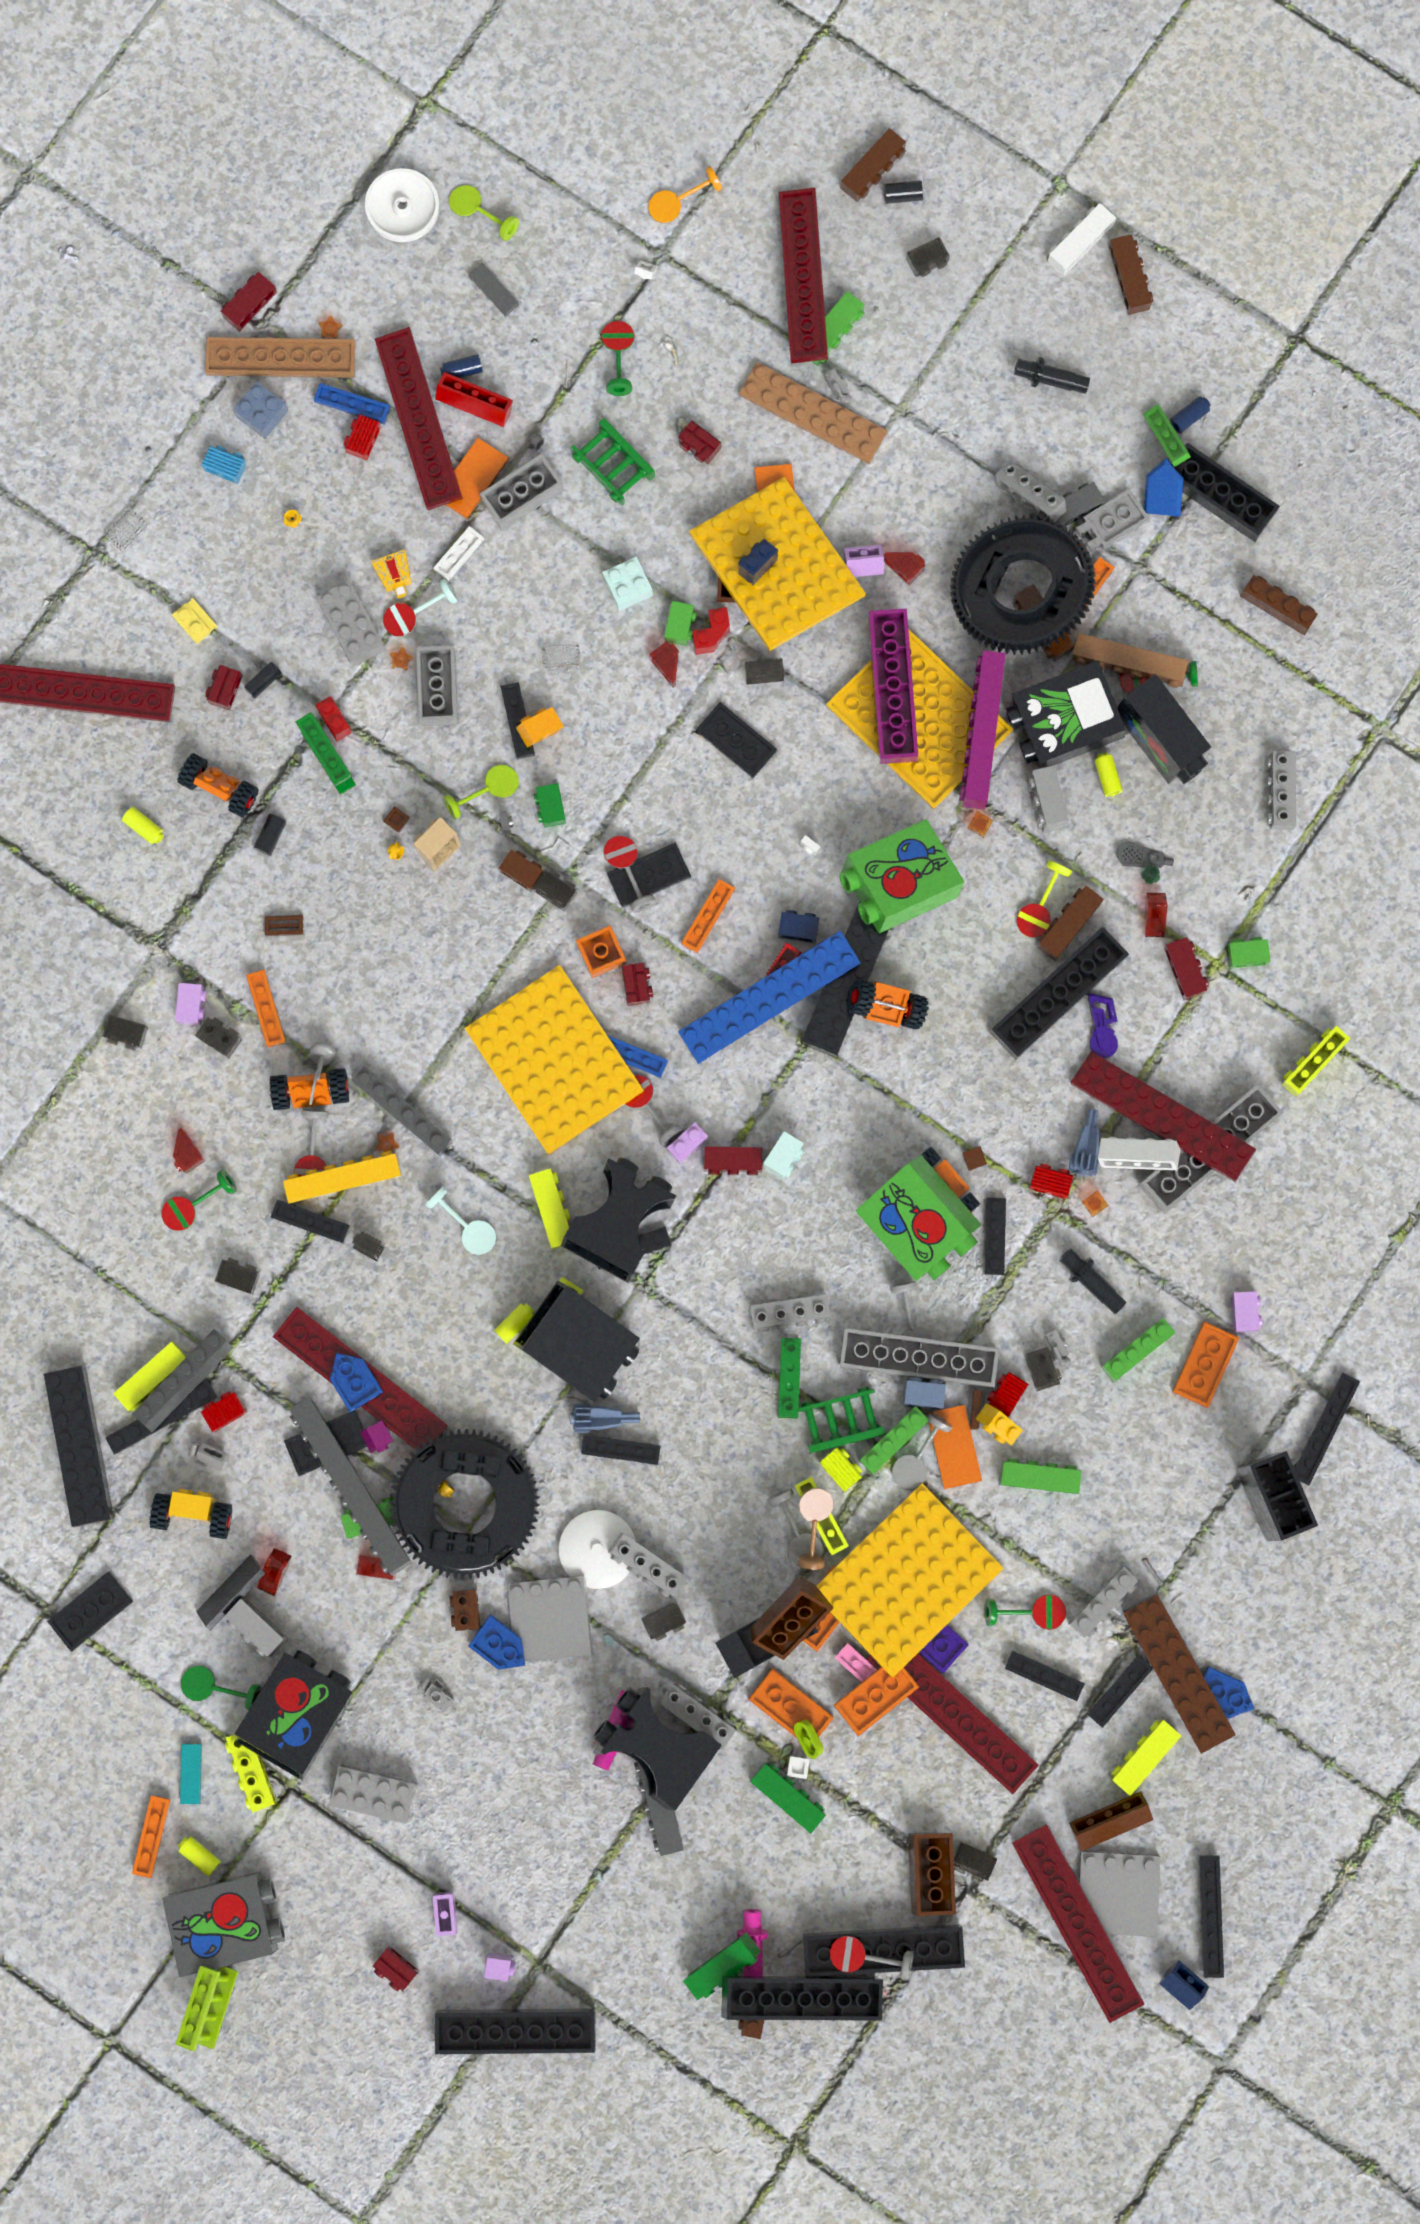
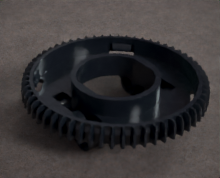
M1022 515L1020 520L1015 516L1013 521L1008 517V522L1005 523L1001 519V524L997 525L994 522L993 528L987 526L988 531L984 532L981 530L980 537L975 534L976 540H969L971 546H964L966 552L960 551L962 558H957L959 564H954L956 571H952L953 578H951L952 585H950L953 609L956 612V617L959 618L960 624H963V629H967L968 635L972 634L974 640L978 638L979 644L984 642L986 648L991 644L992 650L997 646L998 652H1001L1004 648L1006 654L1012 650L1013 655L1016 654L1017 650L1020 651L1021 655H1023L1024 650H1027L1028 654H1030L1031 649L1038 653V647L1045 651V645L1048 644L1052 648L1053 641L1059 644L1058 638L1061 637V639L1065 640V633L1072 635L1070 629L1077 630L1075 623L1082 624L1080 617L1086 618L1083 611H1090L1087 605H1092L1091 598H1094L1093 591L1096 590L1094 586L1096 584L1094 579L1096 575L1093 571L1095 570L1092 564L1093 561L1082 540H1078L1077 534L1073 535L1071 529L1067 531L1065 525L1061 528L1060 522H1057L1055 525L1053 519L1048 523L1046 517L1041 521L1039 516H1037L1036 520H1033L1032 515H1030L1029 519H1025V516ZM1009 528H1012L1013 530L1011 535L1005 536L999 540H994L992 538V535L996 537L1003 533L1009 532ZM1076 557H1078V559H1079V561H1080V563H1081L1082 569L1085 570V573H1083V572L1080 571L1079 564H1078V562H1077V560H1076ZM1020 560H1033L1041 563L1052 574V582L1039 604L1025 610H1014L1003 606L997 601L994 593L996 594L1009 564ZM964 602H967L968 609L972 615L970 619L968 617L969 614L966 610Z
M458 1429L455 1435L450 1430V1436L442 1432L443 1438H439L436 1434L435 1441L430 1437L428 1438V1445L421 1442L422 1449L416 1446L415 1449L418 1453L410 1452L409 1454L412 1459L405 1458L404 1460L408 1464L406 1466L400 1465L404 1469L403 1472H396L400 1479L394 1478V1481L398 1484L397 1486H391V1488L396 1490V1493L390 1494L391 1497H395V1501L389 1502V1504L395 1506V1508L389 1510L390 1512H395V1515L390 1517V1519L397 1521L392 1527L399 1528L395 1534L401 1533L402 1537L398 1541L404 1540L406 1542L402 1547L408 1546L410 1548L407 1554L413 1552V1560L419 1557V1565L423 1562L426 1563L424 1569L432 1566V1573L438 1569V1575L441 1576L444 1571L446 1572V1578L450 1576V1573H453L454 1579L457 1578L458 1574H461L462 1580H464L465 1574H468L469 1579H472V1574L474 1573L477 1578H480V1572H483L486 1577L487 1570L494 1574V1567L501 1570V1563L508 1566L507 1559L514 1561L512 1555L519 1556L520 1554L517 1549L524 1550L525 1548L522 1543H529L526 1536H533L529 1530L536 1529V1527L531 1524L532 1522H538L536 1518H533V1515L539 1514L538 1511L534 1510V1507L540 1506V1504L534 1503V1500L540 1498L539 1496H534V1492L538 1491V1489L532 1487L537 1482L530 1480L534 1474L528 1475L527 1473L531 1467L525 1468L523 1466L527 1461L520 1462L519 1459L522 1454L515 1456L514 1454L517 1449L515 1448L510 1451L511 1444L509 1443L504 1446V1439L497 1442V1435L490 1439V1433L484 1437L481 1430L479 1435H476L475 1429H473L471 1434H469L468 1429H465L464 1434H461L460 1429ZM435 1446V1451H434L433 1453H431L430 1455H428V1456H427L424 1460H422V1461H418V1460H417L418 1458L421 1459V1458L424 1457L427 1453H429L430 1451H432V1450H433L432 1447ZM508 1456L510 1457L509 1460L515 1465L517 1470L519 1472L521 1471V1474L517 1473L514 1467L509 1463ZM453 1474L479 1476L493 1490L496 1503L493 1518L483 1530L476 1534L448 1531L439 1523L435 1516L433 1508L435 1492L442 1481ZM406 1535H412L416 1542L422 1547V1551L420 1553L418 1552L420 1550L419 1547L414 1543L410 1536L407 1538ZM507 1547H512L511 1550L508 1549V1550H507L506 1552H504L501 1556H499L498 1558H496L497 1561L495 1562V1556H497L498 1554H500V1553H501L502 1551H504Z

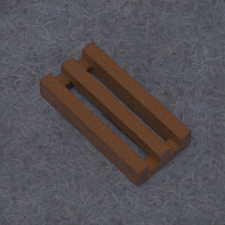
M303 915L265 916V936L304 935ZM299 920V923L269 924V921ZM299 928V930L269 931V929Z
M973 1390L970 1430L979 1429L980 1422L975 1418L981 1409V1390Z

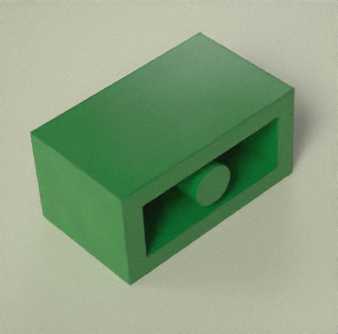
M559 784L536 787L537 793L534 794L535 804L540 806V812H537L539 823H543L544 828L566 824Z

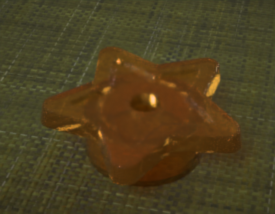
M329 316L327 321L319 322L318 324L322 328V338L328 336L337 339L338 330L342 327L341 323L335 322L333 317Z
M401 647L398 652L390 653L393 659L392 669L399 667L407 671L408 664L414 657L406 654L404 647Z
M390 1133L387 1136L377 1135L379 1142L375 1150L387 1152L399 1148V1145L394 1141V1133Z

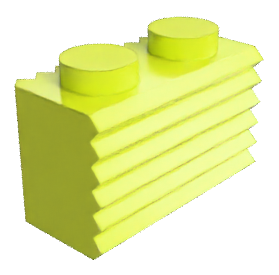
M835 1448L819 1464L842 1491L846 1492L862 1478L860 1473L863 1471L856 1463L852 1465L848 1461L850 1456L843 1448L840 1450Z

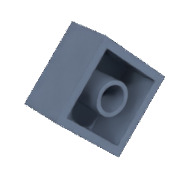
M256 381L233 411L236 418L266 439L286 415L288 409L282 400Z
M911 1377L910 1380L905 1382L903 1405L942 1410L944 1407L946 1385L942 1384L940 1380H930L927 1383L922 1382V1378Z

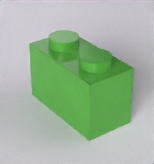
M672 601L664 636L665 642L687 646L688 640H692L693 630L691 629V624L696 622L697 617L694 605Z
M1262 937L1251 938V941L1244 942L1243 939H1234L1227 946L1230 969L1268 965L1271 962L1268 939L1262 940Z

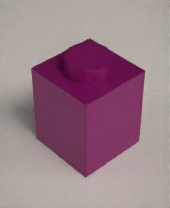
M383 1421L360 1432L370 1453L377 1451L379 1454L389 1448L388 1444L393 1442Z

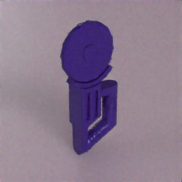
M1093 993L1088 994L1095 1029L1092 1032L1094 1035L1090 1039V1049L1102 1058L1111 1057L1118 1048V1040L1114 1035L1115 1031L1107 1027V1024L1118 1022L1113 998ZM1094 1001L1107 1005L1109 1019L1105 1018L1104 1009L1094 1006Z

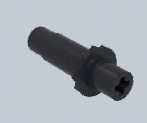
M1038 357L1036 362L1017 359L1014 375L1031 380L1030 386L1037 387L1039 383L1083 394H1086L1090 377L1045 365L1044 359Z
M1072 1248L1061 1256L1059 1261L1071 1273L1069 1277L1071 1282L1079 1281L1113 1314L1118 1313L1125 1306L1126 1301L1092 1267L1094 1260L1091 1257L1084 1260Z

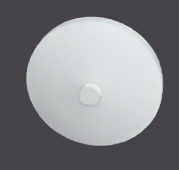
M393 169L381 174L372 182L365 198V211L370 225L379 235L395 242H409L421 238L432 229L439 215V198L434 185L423 174L411 169Z
M604 1510L584 1512L571 1520L565 1527L559 1542L560 1561L568 1576H585L586 1587L594 1589L611 1587L622 1581L629 1574V1571L626 1570L628 1566L623 1562L619 1565L610 1558L612 1555L608 1551L620 1533H624L636 1541L630 1526L618 1515Z

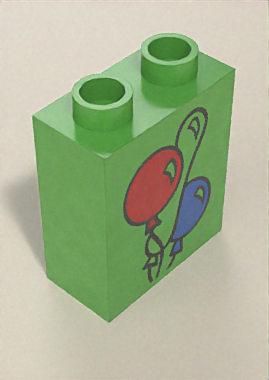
M927 819L848 854L843 869L839 873L840 882L845 891L848 893L854 891L860 901L858 911L862 920L867 925L873 923L879 934L956 899L965 882Z
M922 1155L907 1163L855 1210L915 1281H918L927 1273L933 1280H936L951 1267V1264L945 1257L953 1250L960 1257L967 1253L978 1243L972 1233L982 1226Z

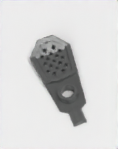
M1126 842L1118 847L1117 858L1122 866L1161 868L1163 865L1173 866L1174 859L1166 858L1162 852L1130 842ZM1152 856H1157L1158 861L1153 862L1151 859Z

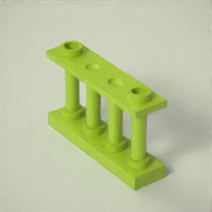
M204 1965L200 1966L175 2045L190 2051H196L198 2044L210 2049L215 2048L239 1971L227 1966L220 1967L218 1971Z

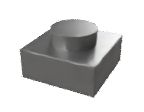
M507 811L499 812L503 834H510V828L514 827L512 816H508Z

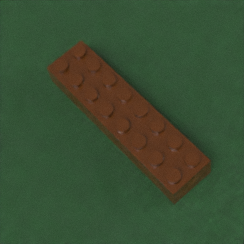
M1156 1593L1123 1611L1127 1622L1200 1753L1202 1754L1236 1735L1159 1595Z

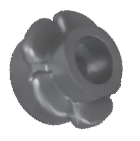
M533 433L528 439V447L533 448L535 451L540 449L545 441L541 436L542 434L537 433L536 435Z

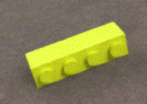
M550 1168L531 1174L529 1178L551 1249L555 1250L562 1247L563 1238L569 1229L567 1220L571 1218L568 1209H564L562 1202L565 1201L562 1190L558 1191L556 1186L559 1183L557 1173H552Z
M170 1342L113 1393L114 1396L128 1411H135L187 1356L176 1343Z
M810 1477L795 1485L794 1488L801 1498L806 1491L817 1488L813 1478ZM831 1513L824 1520L817 1522V1530L830 1555H834L849 1546Z
M1160 1719V1721L1155 1720L1149 1727L1151 1730L1147 1736L1143 1735L1136 1743L1138 1747L1134 1751L1130 1750L1123 1758L1125 1762L1121 1767L1117 1765L1111 1772L1113 1776L1110 1779L1129 1796L1133 1794L1181 1737L1163 1719Z

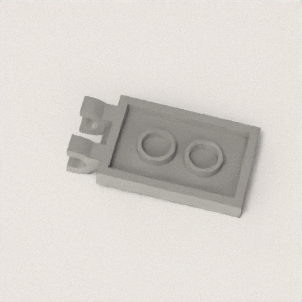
M1127 489L1084 516L1082 519L1084 523L1076 527L1074 534H1077L1078 538L1088 532L1092 540L1086 543V548L1091 553L1098 546H1101L1104 550L1147 523L1150 518L1130 489Z

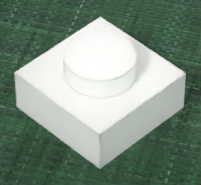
M640 260L635 267L634 274L639 275L643 279H652L658 266Z
M806 835L800 843L801 849L808 855L813 854L816 856L820 851L821 846Z
M790 1756L787 1776L807 1779L810 1759Z

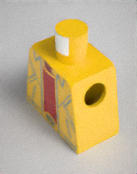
M405 550L371 561L387 592L394 590L397 598L405 597L407 595L405 586L412 583Z

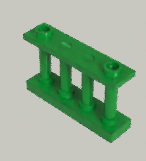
M603 418L598 422L599 433L580 450L575 445L571 446V456L578 464L581 462L610 493V498L615 503L619 502L623 506L625 500L622 495L641 478L644 479L646 477L651 481L655 477V470ZM604 438H609L612 446L591 463L585 455ZM621 451L625 455L624 460L604 477L597 469L615 452ZM629 464H633L637 468V473L617 490L610 481Z
M312 712L295 721L304 739L339 794L341 795L356 786L352 775Z
M781 1338L778 1418L798 1419L801 1338Z
M869 1386L857 1389L858 1393L816 1404H813L812 1401L802 1403L799 1413L805 1411L812 1437L811 1445L808 1446L809 1453L812 1454L885 1435L884 1427L879 1428V1424H876L869 1398L870 1394L875 1393L874 1389L869 1390ZM862 1398L869 1427H867L868 1431L860 1432V1429L857 1428L850 1399ZM843 1402L850 1429L849 1436L842 1437L838 1433L831 1404ZM823 1406L831 1433L830 1440L823 1442L819 1437L812 1410Z

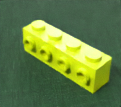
M1335 1026L1332 1030L1328 1028L1321 1035L1323 1040L1319 1044L1315 1042L1308 1049L1311 1053L1306 1058L1302 1056L1295 1063L1298 1067L1294 1071L1289 1070L1283 1076L1285 1081L1281 1085L1293 1096L1297 1097L1351 1039L1338 1026Z
M234 1735L226 1737L225 1747L227 1752L232 1754V1767L235 1772L238 1771L240 1777L238 1784L241 1791L244 1790L247 1796L245 1804L248 1810L251 1809L253 1813L276 1804L277 1800L261 1756L235 1742Z

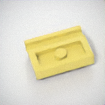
M193 598L172 614L173 618L196 644L217 628V625Z

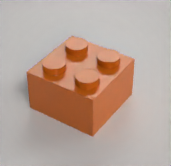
M611 925L576 940L577 947L592 979L627 964Z

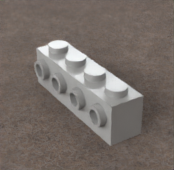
M1010 461L995 475L997 487L1042 520L1046 517L1048 523L1051 519L1055 522L1066 512L1064 497L1054 493L1047 484L1043 485L1033 474H1028L1021 465H1016Z
M1272 751L1270 757H1267V768H1270V775L1267 776V787H1270V794L1267 795V805H1270L1267 822L1271 824V830H1294L1297 826L1296 751Z
M827 1294L750 1305L753 1330L757 1329L758 1333L769 1331V1327L777 1326V1330L786 1329L789 1324H796V1327L806 1326L809 1321H815V1324L826 1323V1319L830 1318Z
M620 1533L608 1551L612 1555L610 1558L619 1565L621 1562L628 1566L626 1570L635 1576L637 1573L643 1576V1582L651 1587L653 1584L660 1588L658 1592L667 1598L669 1595L675 1597L687 1579L682 1573L624 1533Z
M1121 1567L1068 1624L1082 1637H1091L1097 1630L1095 1626L1100 1621L1104 1623L1110 1617V1610L1113 1607L1117 1609L1124 1602L1122 1598L1126 1593L1130 1595L1138 1587L1136 1585L1138 1580L1125 1567Z
M672 1683L659 1704L696 1731H705L722 1745L720 1748L723 1750L736 1732L734 1728L735 1723L727 1717L724 1720L718 1716L720 1712L712 1706L707 1708L702 1705L703 1700L695 1694L691 1697L686 1693L688 1689L680 1683H677V1685Z

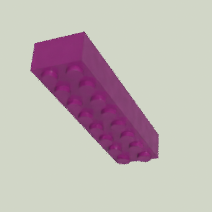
M907 608L869 611L868 624L879 764L917 762L918 743Z
M983 650L982 656H978L975 672L978 674H976L973 684V691H976V693H973L971 709H974V711H971L968 725L972 730H969L966 746H969V748L966 749L964 764H967V767L964 766L962 782L965 785H962L959 801H963L962 807L985 810L988 802L1006 653Z

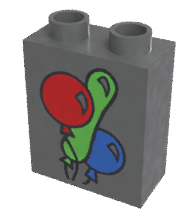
M261 1871L171 1893L162 1898L179 1978L198 1973L200 1966L203 1965L216 1969L272 1955L278 1950L277 1943L285 1941L282 1921L280 1918H271L268 1905L269 1903L276 1902L273 1881L271 1878L263 1880Z

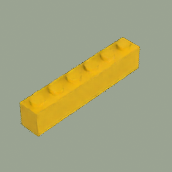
M392 1151L380 1153L381 1157L374 1159L373 1155L362 1157V1162L355 1163L354 1160L343 1162L342 1167L336 1168L335 1164L324 1167L325 1171L317 1172V1169L305 1171L306 1175L301 1177L298 1176V1173L289 1175L287 1180L283 1181L288 1203L297 1202L402 1176L397 1153L392 1154Z

